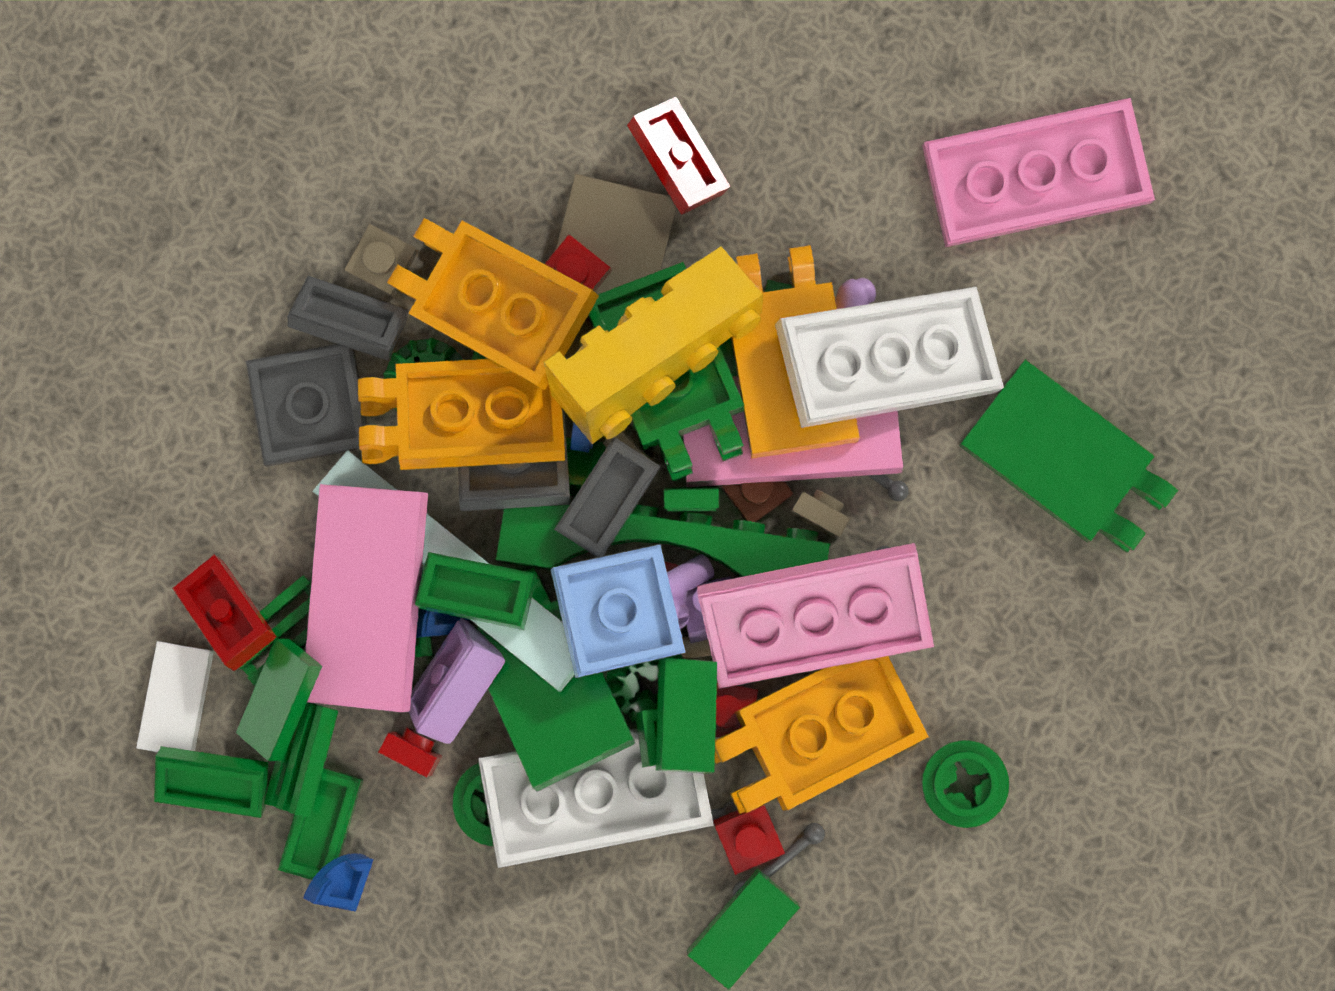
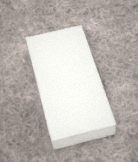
M157 641L137 749L158 752L160 747L164 746L195 751L214 653L213 650Z

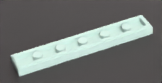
M347 450L313 492L319 497L320 484L389 490L397 489ZM426 514L422 574L428 552L489 564ZM533 598L524 630L470 619L559 692L575 675L563 622Z

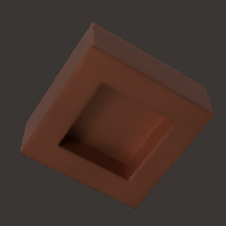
M785 481L719 485L744 520L757 522L793 495Z

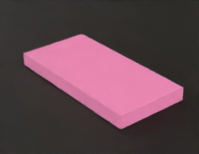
M1131 98L926 141L922 145L945 247L1151 204L1155 200Z
M733 376V380L740 394L738 377ZM897 411L856 418L860 436L857 443L751 459L744 412L731 416L744 445L741 448L743 454L732 459L722 461L709 425L683 435V442L693 465L691 467L693 474L686 476L687 487L902 473L903 470Z
M320 484L306 653L320 663L322 669L307 702L394 712L410 711L419 610L415 602L422 574L428 493Z
M915 543L697 586L698 599L713 662H717L719 689L934 647Z

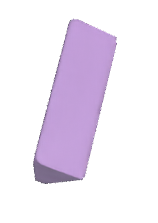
M463 618L457 621L411 693L409 714L417 733L445 744H450L455 739L505 663L501 652L469 621Z

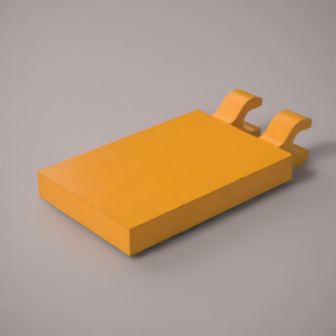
M424 218L413 237L424 242V245L442 254L428 280H425L397 264L387 281L389 285L398 289V291L416 300L408 314L539 388L546 390L549 383L543 362L559 351L563 356L566 355L599 295L592 289L461 220L453 234Z
M811 245L789 248L788 267L793 288L763 292L758 254L736 256L737 265L763 294L762 313L759 315L761 317L759 324L741 339H735L734 336L731 337L740 395L744 403V418L751 459L857 443L860 438L856 418L801 428L775 327V323L781 318L837 309L832 282L816 284Z
M489 359L396 364V378L366 377L358 379V400L361 402L362 416H379L393 408H397L398 426L367 425L359 427V449L362 450V463L364 464L383 463L394 456H399L400 470L565 460L562 407L552 397L549 384L546 390H543Z
M889 656L819 669L734 712L741 728L715 740V764L723 763L752 748L766 777L730 794L739 813H748L777 798L782 810L786 811L917 744L929 736Z

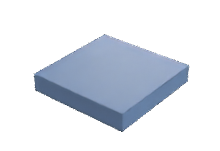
M661 545L553 567L551 569L575 678L685 653Z

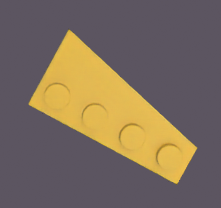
M721 246L668 280L661 290L662 298L654 301L652 297H642L628 306L624 315L620 318L618 326L610 332L608 330L604 331L599 325L581 337L580 342L583 345L570 358L566 359L559 351L543 362L552 397L591 444H594L603 436L606 439H611L620 434L631 423L632 417L630 415L647 402L650 406L661 402L673 391L676 386L674 381L689 369L694 373L702 370L717 356L719 351L716 348L732 336L735 339H741L759 324L761 320L759 315L762 313L763 294Z

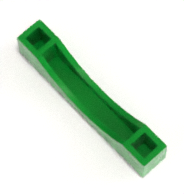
M638 504L611 544L612 546L633 542L659 543L692 550L724 565L738 577L828 560L830 543L818 542L819 532L787 528L786 537L764 534L765 524L745 520H734L732 529L711 526L712 516L691 512H680L679 521L658 518V508ZM570 505L506 508L503 511L496 560L501 563L551 570L553 567L561 566L589 551L554 530Z

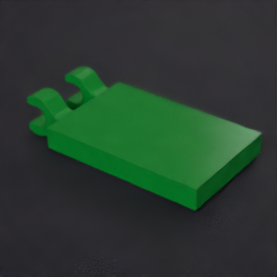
M684 262L598 294L599 297L588 314L593 329L600 325L604 331L608 330L610 332L618 326V322L624 315L626 308L640 298L652 297L654 301L662 298L661 290L668 280L686 269ZM720 347L716 348L719 351L717 356L705 368L695 373L689 369L674 381L676 384L675 388L665 399L653 406H650L647 402L630 415L642 449L646 450L659 445L672 481L693 474L691 469L693 465L681 436L709 425L723 462L743 454L741 448L744 445L731 416L744 412V403Z
M1026 359L959 445L1085 542H1090L1099 531L1126 553L1129 550L1133 551L1146 534L1136 524L1114 512L1128 491L1131 489L1158 511L1162 507L1166 508L1179 491L1168 481L1146 469L1155 457L1152 453Z
M534 567L526 570L525 572L534 573L537 577L532 598L562 621L558 600L551 602ZM478 626L481 634L501 652L505 659L504 665L490 684L488 690L529 781L536 792L636 744L603 672L575 678L574 675L562 691L559 692Z

